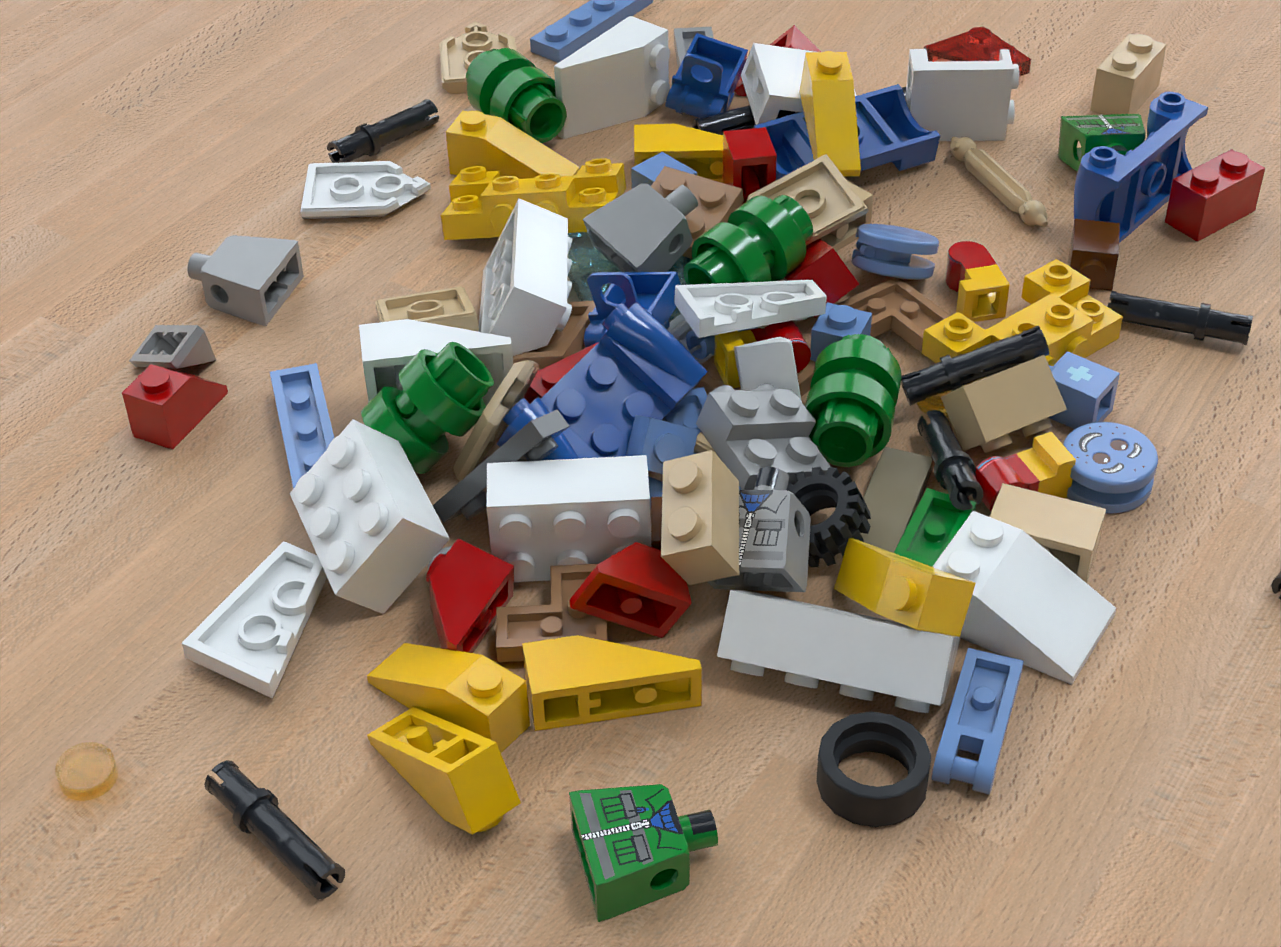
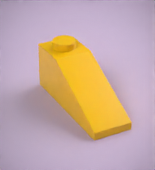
M805 52L799 93L813 158L816 160L827 154L844 177L860 176L861 164L854 80L847 52Z
M462 110L446 130L450 174L458 175L462 169L473 166H483L486 168V172L500 171V177L516 176L518 179L535 178L536 176L548 173H557L560 176H573L579 171V166L501 117L485 115L480 111Z
M634 124V166L664 152L695 170L697 176L723 183V135L679 124Z
M849 538L834 589L872 612L916 630L960 637L976 583L865 542Z
M579 635L522 643L525 680L535 731L702 706V667L700 660Z
M404 643L367 675V681L370 685L407 708H419L497 742L501 753L530 726L526 680L481 654Z
M416 707L410 708L367 734L370 744L445 821L472 835L476 832L486 831L495 827L502 821L504 814L521 804L497 742Z

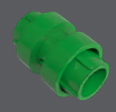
M510 48L491 49L479 54L469 65L466 72L467 96L471 106L476 111H480L485 115L501 117L540 143L548 142L560 133L565 124L567 112L565 105L556 98L555 80L537 68L521 53Z
M779 195L773 200L765 196L752 197L732 212L727 222L716 224L693 242L691 251L693 260L685 265L683 271L686 284L780 281L805 260V243L813 236V225L809 215L795 199L787 195Z
M865 334L844 336L840 341L834 342L822 350L814 366L810 391L805 403L806 409L816 421L809 438L818 447L826 461L835 466L852 467L861 465L869 457L882 451L891 437L902 373L900 365L890 349L886 348L880 340Z
M449 342L438 354L428 349L420 350L398 374L403 390L401 391L389 386L384 387L361 411L364 425L399 441L416 473L424 474L428 472L448 452L449 443L445 436L446 432L462 437L478 422L486 408L482 398L494 385L493 377L486 366L470 350L457 342Z

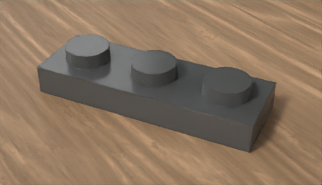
M558 409L531 420L440 498L433 507L442 522L444 523L461 514L464 515L466 520H469L487 508V463L541 461L558 448V444L554 439L569 427V424Z

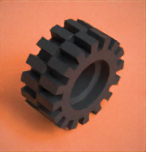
M814 467L810 477H806L804 471L795 474L798 482L794 485L788 482L787 491L792 492L810 516L825 508H836L825 521L810 526L808 564L810 567H819L820 559L823 558L826 565L830 566L836 564L835 555L841 553L844 556L849 538L864 542L860 533H869L871 526L868 519H871V516L855 481H852L850 475L844 471L840 475L837 468L829 467L825 475L821 467Z

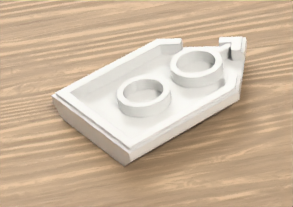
M391 161L310 163L308 165L301 205V217L303 219L386 216L430 190L431 184L418 176L415 178L407 176L403 173L402 167Z

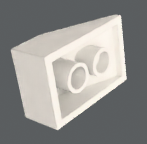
M629 16L554 66L556 98L565 105L567 112L565 124L558 137L566 139L647 116L664 104L670 91L668 29Z
M410 319L359 325L368 402L387 386L402 391L403 388L398 377L400 370L420 350L428 349L438 354L449 342H457L470 350L492 375L494 385L482 398L485 406L488 405L513 366L511 337Z
M972 511L933 565V568L976 583L960 638L1002 656L1023 660V665L1071 685L1115 616V606L1027 533L975 511Z

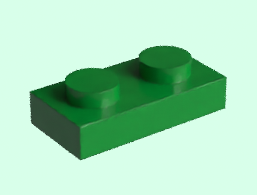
M927 488L894 553L933 567L972 511L976 510V502L970 500L974 508L960 510L952 505L949 494Z

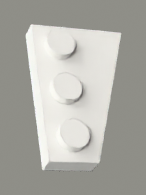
M813 280L675 285L674 304L697 337L702 338L791 320L800 321L808 317L823 315L826 311L827 296Z
M283 541L182 642L185 658L273 698L327 579L318 556Z

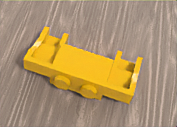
M598 158L585 162V165H582L577 174L573 176H560L557 173H548L536 176L535 178L518 179L516 176L500 177V171L486 172V168L483 166L462 169L449 185L451 203L440 215L444 240L500 237L518 198L568 218V233L587 232L583 219L624 194L626 190L624 163L611 164L610 159Z
M1055 259L1024 276L1021 298L1031 305L986 330L957 312L924 330L922 354L933 362L939 363L940 357L949 354L952 358L1039 325L1049 349V355L1045 356L1048 365L1054 366L1067 351L1086 358L1119 339L1123 316L1088 295L1090 279L1072 269L1069 265Z

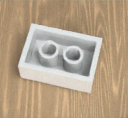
M354 419L339 436L331 441L324 454L298 480L295 488L290 492V496L334 594L382 614L387 611L450 539L399 441Z
M647 455L487 463V516L491 555L514 565V582L551 580L550 566L599 564L634 542L651 547Z

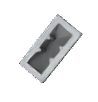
M155 325L129 362L135 367H148L150 364L165 368L178 369L216 361L205 331L198 325Z

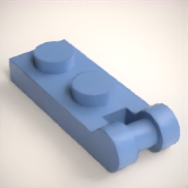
M968 648L936 754L932 780L950 784L951 779L973 784V791L990 795L1022 674L1023 660ZM958 750L980 754L979 760L975 761L957 756Z

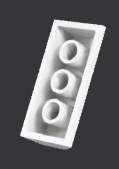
M518 198L483 270L478 332L511 337L513 356L547 346L555 330L562 331L569 320L572 305L567 303V299L571 291L572 282L567 280V276L571 269L572 259L567 258L572 244V238L568 237V218Z
M730 590L717 657L732 660L730 670L763 676L765 667L786 672L784 681L787 683L817 688L819 679L841 684L839 694L872 701L875 691L896 696V707L928 713L930 704L940 706L944 703L960 637L916 630L895 621L763 593Z

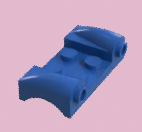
M899 84L855 96L861 171L890 162L899 171L935 161L941 135L937 130L928 131L922 128L915 121L907 106L903 89ZM804 111L754 125V128L766 127L777 155L776 180L814 161Z
M1177 92L1161 93L1159 97L1150 103L1147 120V138L1134 150H1129L1125 156L1107 146H1097L1086 153L1081 159L1074 185V219L1120 223L1119 243L1169 201L1173 179L1192 169L1185 150L1186 135L1194 123L1207 115L1208 107L1188 100Z
M638 302L634 303L629 309L621 303L602 323L607 332L600 342L541 399L538 397L529 403L525 398H522L505 415L503 421L508 427L500 437L497 445L501 447L531 420L558 409L569 424V427L554 439L558 444V448L543 460L625 456L635 416L639 415L663 420L700 382L708 371Z

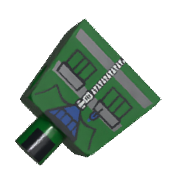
M1141 115L1061 116L1058 157L1078 172L1082 157L1094 147L1107 146L1125 156L1129 150H1134L1145 141L1146 132ZM1078 141L1080 142L1081 148H1077Z
M662 784L569 792L571 829L598 922L611 919L683 891L690 884L689 852L718 846L717 827L711 810L678 816L669 789Z

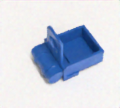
M696 33L676 75L672 77L671 89L668 93L665 107L676 110V113H685L697 118H704L728 111L735 93L733 92L747 60L748 50Z
M595 272L588 277L587 282L595 308L588 314L590 324L584 333L586 348L600 342L607 332L602 323L621 303L629 309L634 303L638 302L667 330L669 329L670 323L668 319L677 307L674 304L675 285H681L677 272ZM606 283H611L603 295L601 289L602 285Z

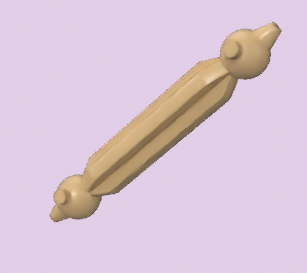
M969 137L951 138L950 149H952L955 159L965 162L966 169L1012 212L1020 213V217L1026 225H1038L1041 227L1048 225V214L1046 213L1045 206L1039 201L1032 200L1031 193L983 149H977L975 142Z

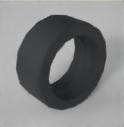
M877 712L851 714L832 724L821 738L816 778L821 799L834 814L853 824L870 827L898 824L914 815L926 799L931 753L926 739L915 727L894 715ZM875 752L886 754L898 760L908 770V776L893 785L876 787L863 785L848 778L838 766L843 759L853 754Z

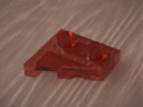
M984 26L974 27L962 34L924 46L929 62H935L941 58L950 61H999L1000 49H1009L1012 64H1018L1019 77L1030 73L1031 59Z

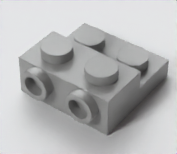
M763 384L753 391L734 390L729 385H723L709 392L696 425L721 461L738 479L742 490H754L758 471L762 467H775L785 471L789 475V482L792 485L798 482L795 474L804 471L806 477L812 476V468L821 467L826 475L828 468L831 467L818 450V447L809 438L816 421L792 389H775L771 384Z

